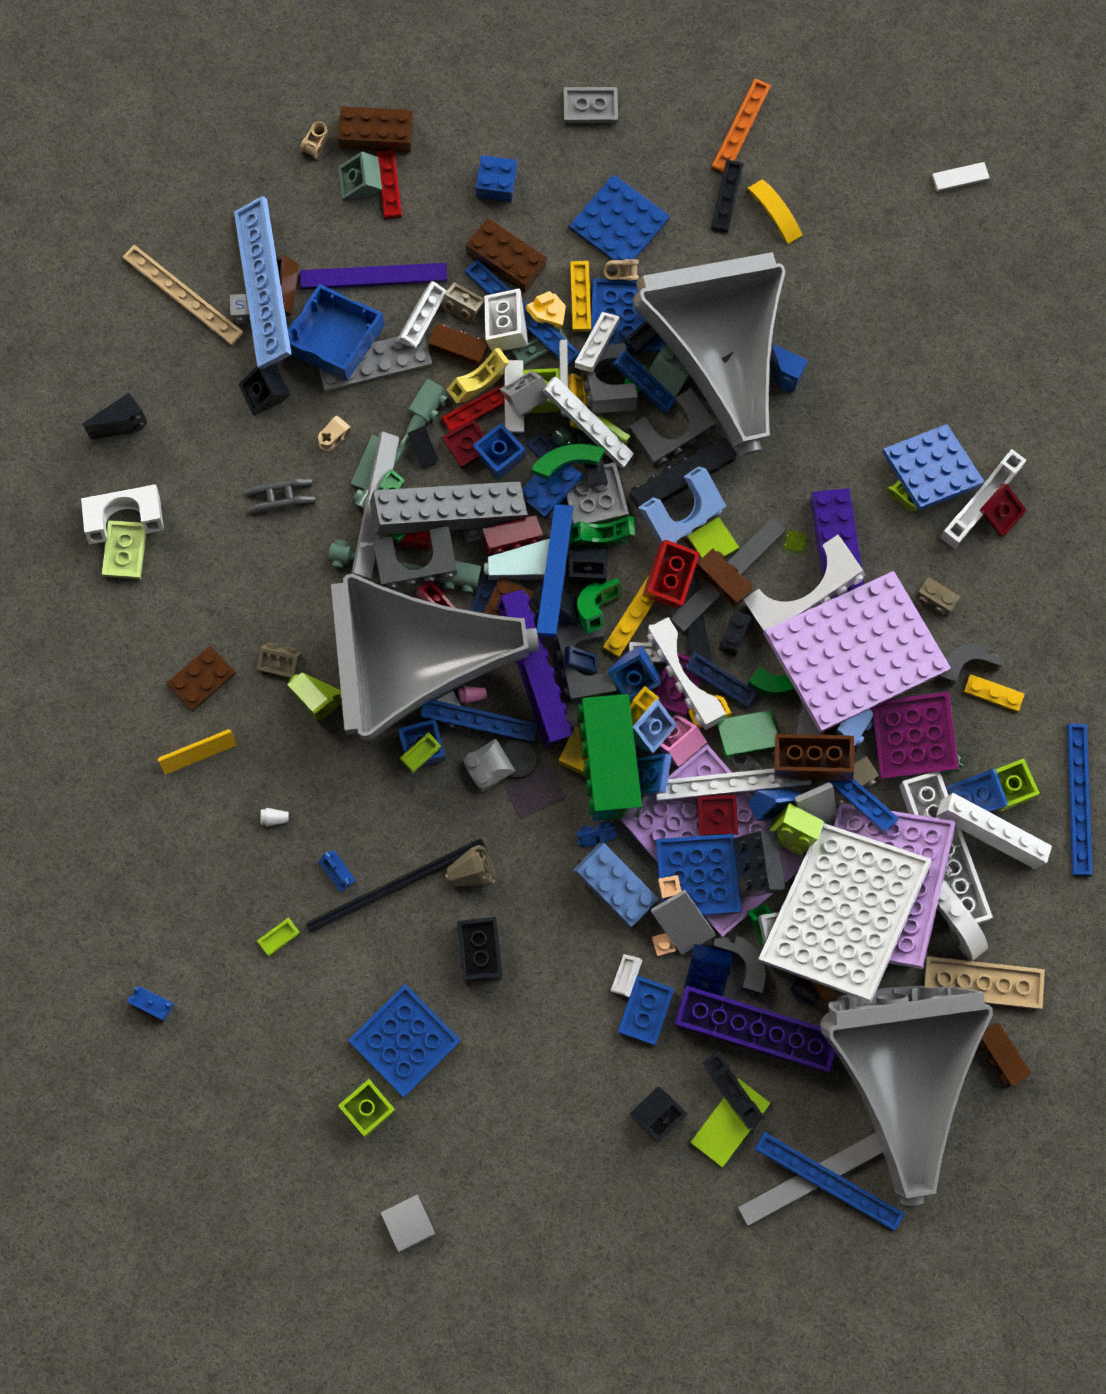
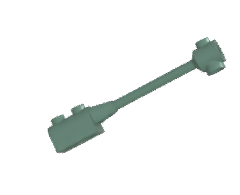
M429 379L426 380L409 407V415L412 416V420L407 428V433L425 426L430 420L433 422L436 420L439 414L436 411L439 405L444 407L448 400V397L445 396L447 392L443 387ZM407 433L397 447L394 466L410 442ZM359 489L352 500L355 507L363 513L368 489L363 491Z
M335 539V542L331 544L328 561L332 562L331 566L343 568V564L348 565L352 560L354 561L355 553H353L351 546H349L350 542ZM375 557L374 565H378V564H377V559H376V557ZM455 561L457 574L453 578H435V580L443 583V588L454 589V586L462 587L461 591L473 593V589H478L482 568L479 565ZM399 562L401 566L409 570H419L427 566Z

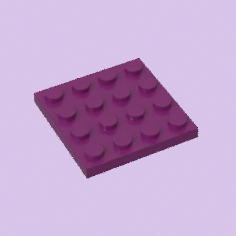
M950 692L890 699L872 708L881 779L959 769Z

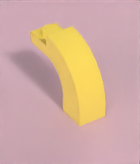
M499 348L494 349L481 366L465 376L455 378L446 390L457 404L468 401L497 382L504 374L503 370L510 362Z

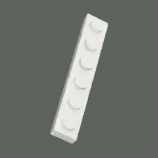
M556 376L553 377L542 392L597 446L605 448V454L616 462L620 468L625 467L634 453Z

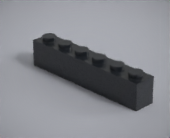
M726 437L722 439L717 438L705 449L701 447L696 450L693 456L682 458L678 462L679 464L674 467L669 466L665 468L662 474L651 476L645 484L634 486L630 492V499L641 514L638 507L654 497L664 503L690 488L684 476L698 466L705 468L709 475H712L736 461L737 453Z

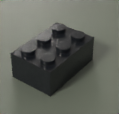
M758 831L732 838L741 897H755L785 890L777 831Z
M488 917L457 921L463 983L503 979L497 918Z

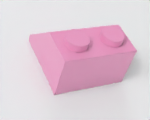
M676 714L672 717L677 724L676 728L658 749L663 754L672 755L671 762L680 767L695 752L699 751L707 741L696 725Z

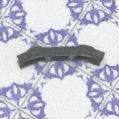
M296 478L289 481L258 485L245 490L246 497L266 492L268 501L249 507L248 513L252 515L287 506L314 504L315 496L293 497L292 488L312 486V479ZM285 489L286 499L275 501L273 491Z

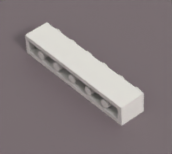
M954 793L941 800L936 815L938 818L955 821V827L1034 869L1047 863L1051 845Z

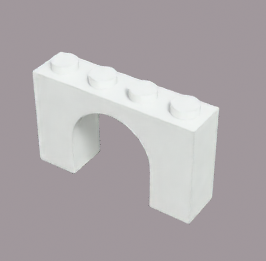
M156 485L81 498L84 533L88 544L108 541L107 520L112 514L123 509H133L140 513L145 534L164 530L160 496Z

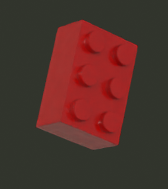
M666 539L659 544L642 596L675 609L683 606L700 552Z

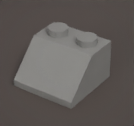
M532 370L500 389L510 406L519 415L528 414L536 405H543L548 401V397L542 392L547 386L542 376Z

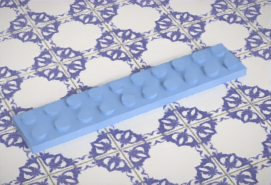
M261 196L234 211L257 367L265 369L290 356L291 349L267 199Z

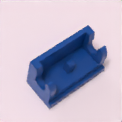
M140 986L134 988L133 996H130L127 1000L129 1004L164 1022L174 1003Z

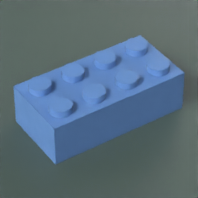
M599 843L572 870L628 927H632L659 899L605 843Z

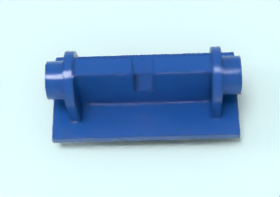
M603 821L598 823L596 827L583 826L579 828L580 831H576V835L581 837L578 839L579 846L587 847L597 844L595 837L598 836L600 843L614 840L617 837L616 830L612 829L616 828L614 823H610V821Z
M334 850L324 853L322 858L318 860L340 892L356 882Z

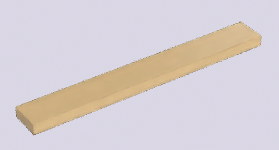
M133 245L122 257L125 262L230 346H233L244 334L240 328L136 245Z

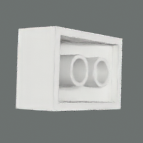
M520 288L484 296L486 342L491 351L493 352L497 348L504 351L528 346Z

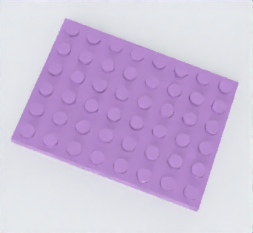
M894 571L763 632L820 733L951 669Z
M705 745L673 772L668 779L732 772L708 745ZM750 792L723 794L736 795L739 834L734 835V838L758 831H769L772 820L756 821L749 804V800L753 797ZM656 795L645 796L641 799L642 809L639 817L619 819L656 862V839L699 836L697 797L657 801ZM779 845L784 882H787L799 871L805 855L794 854ZM773 893L755 897L740 896V913L703 916L715 931L723 937L749 915V910L758 907Z
M841 803L834 827L930 858L932 861L888 962L923 969L956 822L891 811L899 819L884 834L853 805Z

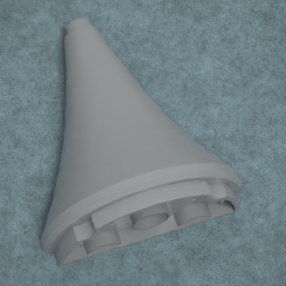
M773 252L644 275L636 282L638 292L632 300L634 310L655 330L696 382L719 419L733 447H738L740 456L762 450L760 440L770 436L768 406L770 353L777 305L786 273L782 264H776ZM733 352L729 360L724 363L721 358Z
M355 574L346 575L343 578V583L331 584L344 728L347 735L359 734L363 741H373L394 723L433 698L499 667L529 657V652L539 651L537 629H526L524 618L489 615L439 605L385 588Z
M903 986L879 988L876 990L872 1002L849 994L837 997V1001L829 1002V1013L821 1019V1033L840 1058L860 1094L884 1154L894 1191L900 1196V1203L903 1205L923 1204L924 1195L936 1194L942 1157L953 1113L974 1054L993 1016L992 1007L984 1004V992L956 987Z

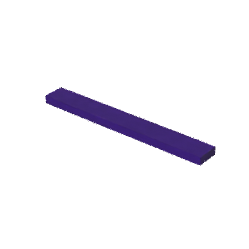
M446 263L300 270L301 289H316L319 284L327 288L431 283L432 281L447 282Z

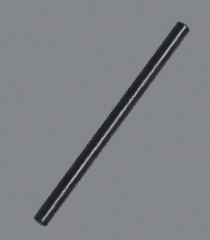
M477 839L308 921L306 926L310 932L320 929L453 864L472 847L480 845L485 848V844L482 839Z

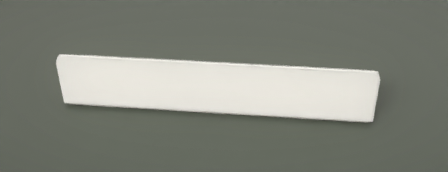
M433 281L428 284L399 335L397 342L413 348L417 347L442 302L446 292L444 288Z

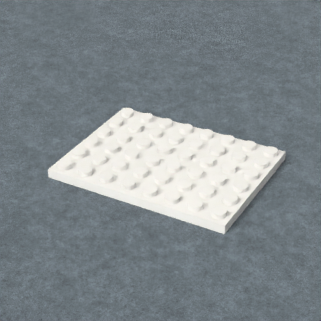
M823 823L818 840L806 853L760 954L759 962L872 1002L930 868L931 859Z

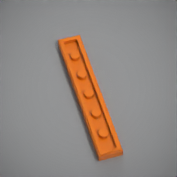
M754 79L711 169L723 173L726 159L735 161L771 85Z

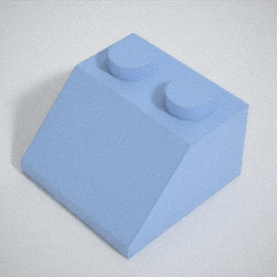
M656 699L633 725L634 742L640 749L650 753H654L677 726L659 700Z
M869 709L842 722L834 735L854 736V746L859 747L864 739L861 736L864 730L869 731L874 723L871 720L873 717L872 711Z

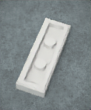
M985 162L933 173L932 178L936 191L940 192L988 181L989 175Z

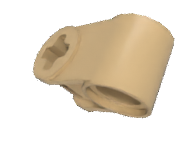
M316 122L312 125L299 149L302 153L306 152L312 155L314 159H318L329 138L327 127L323 122Z
M610 260L605 264L604 275L611 280H638L637 264H639V260ZM609 266H615L617 268V272L615 274H610L607 271V268Z
M335 416L318 435L320 449L325 452L333 450L341 440L345 439L344 436L351 432L352 427L340 417Z

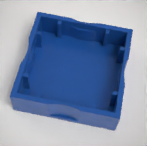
M319 284L307 301L302 313L293 321L288 329L291 355L348 381L385 326L383 313L362 303L352 301L342 294Z

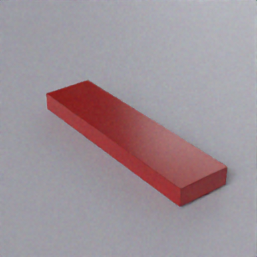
M394 149L376 151L382 184L381 195L384 219L402 217Z
M504 383L441 417L449 432L473 418L476 421L505 405V397L500 391L504 387Z

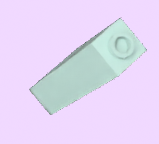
M550 539L489 556L488 562L484 563V575L488 574V581H496L500 577L505 580H544Z

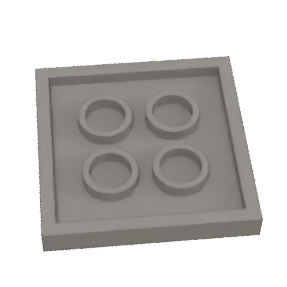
M616 462L604 465L608 484L589 487L585 469L578 470L583 477L566 496L568 505H572L574 508L573 524L579 521L597 524L629 516Z

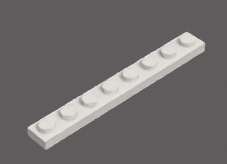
M774 768L668 779L666 793L656 794V800L665 801L694 798L697 796L751 792L760 789L771 790L811 785V780L774 779Z

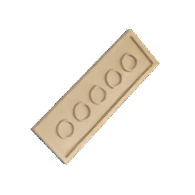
M927 956L925 958L924 986L932 988L956 987L984 992V1003L1041 1010L1043 1009L1045 969Z

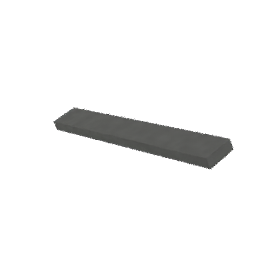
M772 517L727 563L734 565L738 573L742 575L786 529ZM706 582L670 618L671 622L684 633L721 595Z

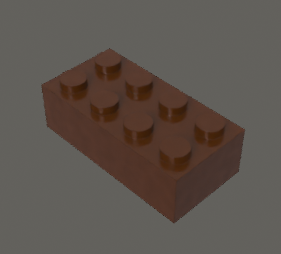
M340 106L339 149L374 151L394 149L395 152H411L412 110Z
M489 218L484 221L466 244V254L475 260L478 259L485 267L518 289L520 288L524 293L527 292L547 266L546 256Z
M775 734L774 779L853 781L854 736Z

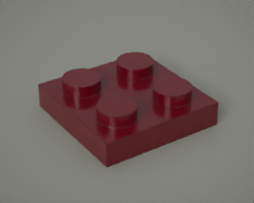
M473 418L442 436V440L462 469L480 459L473 445L485 435Z
M1003 483L979 511L999 536L1004 537L1027 509L1008 484Z
M736 795L697 796L699 836L739 834Z

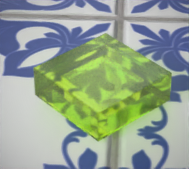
M788 529L784 548L802 552L807 534Z

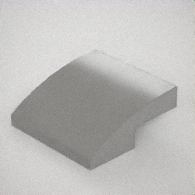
M418 1195L381 1212L399 1253L436 1235Z

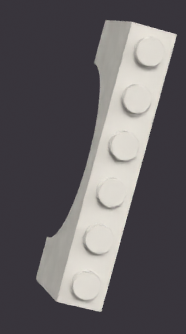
M836 535L822 545L827 555V568L822 581L810 594L798 600L781 602L768 598L758 589L743 599L764 631L819 606L836 595L844 594L848 587L853 584L856 585L864 579L863 577L866 576L865 572L839 535Z

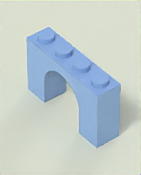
M698 466L684 476L694 495V507L687 518L681 521H673L661 500L654 497L638 507L659 544L665 539L677 543L678 539L690 535L694 528L704 525L707 519L719 515L722 509L726 507L705 468Z

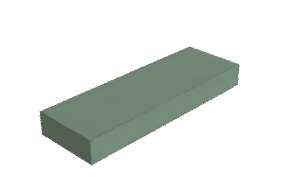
M555 328V330L568 341L562 329ZM535 338L528 342V346L516 348L511 353L516 360L523 361L524 366L550 353V351Z
M371 436L351 486L361 490L369 489L379 437Z

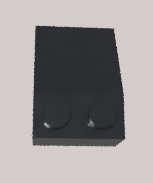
M127 393L82 423L90 439H97L141 431L145 427L147 420L137 402L130 393Z

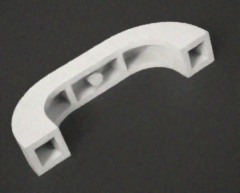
M943 880L937 909L960 940L958 948L969 961H973L988 949L986 938L975 919Z

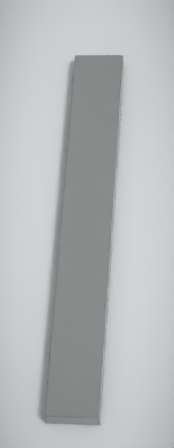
M383 431L379 435L351 573L368 580L372 577L376 557L373 540L379 539L380 536L375 533L370 499L373 490H379L387 472L390 469L393 470L399 437Z
M876 1133L819 1164L838 1175L848 1172L882 1153ZM796 1175L739 1206L738 1210L748 1226L813 1191L818 1186Z

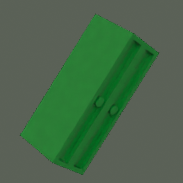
M629 694L582 698L581 705H578L577 719L578 722H581L579 729L580 741L584 740L582 742L581 754L582 759H586L583 772L584 778H588L587 785H585L586 796H590L588 815H592L593 821L639 817L642 809Z

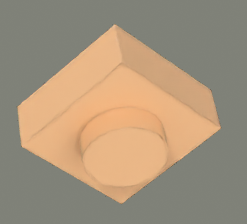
M678 875L658 879L662 899L671 898L681 892Z
M667 933L652 937L657 957L676 952L675 945Z

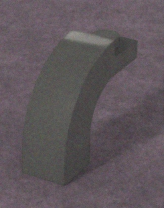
M964 645L955 649L946 657L951 669L937 676L935 680L954 686L963 666L977 663L999 670L1003 665L1004 659L1000 658L996 653H986L987 645Z
M720 936L719 939L715 938L712 948L734 954L742 961L745 968V977L741 989L761 995L766 973L764 963L759 962L760 954L757 949L747 940L736 936L734 943H731V939Z

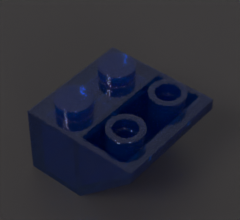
M694 944L684 989L686 986L723 997L733 953Z

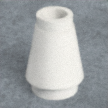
M271 808L261 809L260 825L268 827L288 823V812Z

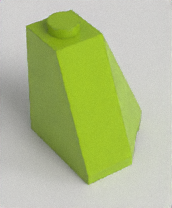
M305 673L294 675L287 684L289 690L317 722L321 721L342 704L340 689Z

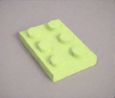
M108 520V541L105 544L102 576L141 579L146 540L142 523Z

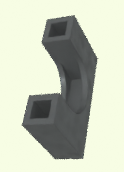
M625 343L608 344L593 372L581 370V378L585 379L583 383L584 392L588 393L586 396L587 406L591 407L593 414L631 411L637 408L638 397L635 384L609 385L601 382L596 377L605 371L618 370L613 366V363L623 350L627 351Z
M691 388L675 398V405L688 424V430L681 437L666 439L659 436L645 417L629 426V434L653 467L664 465L669 457L680 455L685 447H693L699 442L698 439L703 436L707 438L714 433L716 422Z
M449 527L430 529L433 557L427 566L419 570H409L399 564L396 559L392 537L373 540L381 585L388 589H395L397 585L402 584L412 586L418 581L429 583L435 581V578H453L457 574Z
M580 623L559 625L557 636L553 637L554 643L559 645V650L556 651L558 662L562 661L563 664L560 672L562 680H566L567 687H564L566 698H570V703L582 701V698L616 694L615 683L608 673L587 676L579 673L575 668L565 666V647L572 646L577 648L583 644L603 641L605 636L603 628L587 634L582 629Z

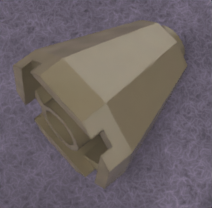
M480 845L472 847L450 865L445 874L447 882L452 884L453 887L489 886L495 884V880L492 879L495 877V871L488 854H483L485 848Z

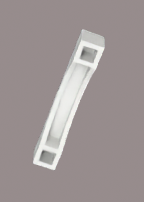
M1011 449L974 497L944 530L940 539L956 549L983 516L979 511L980 508L1003 483L1009 484L1027 460Z
M669 617L648 627V641L657 648L656 653L660 661L664 660L666 663L667 673L676 680L677 683L675 685L679 693L685 695V703L690 710L693 709L696 715L694 717L698 725H702L704 729H707L724 720L726 713L717 697L697 688L683 672L677 655L678 632Z

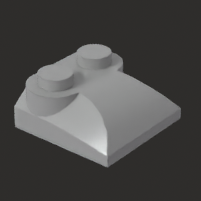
M497 739L492 740L475 752L467 754L463 759L466 769L482 792H485L516 772Z

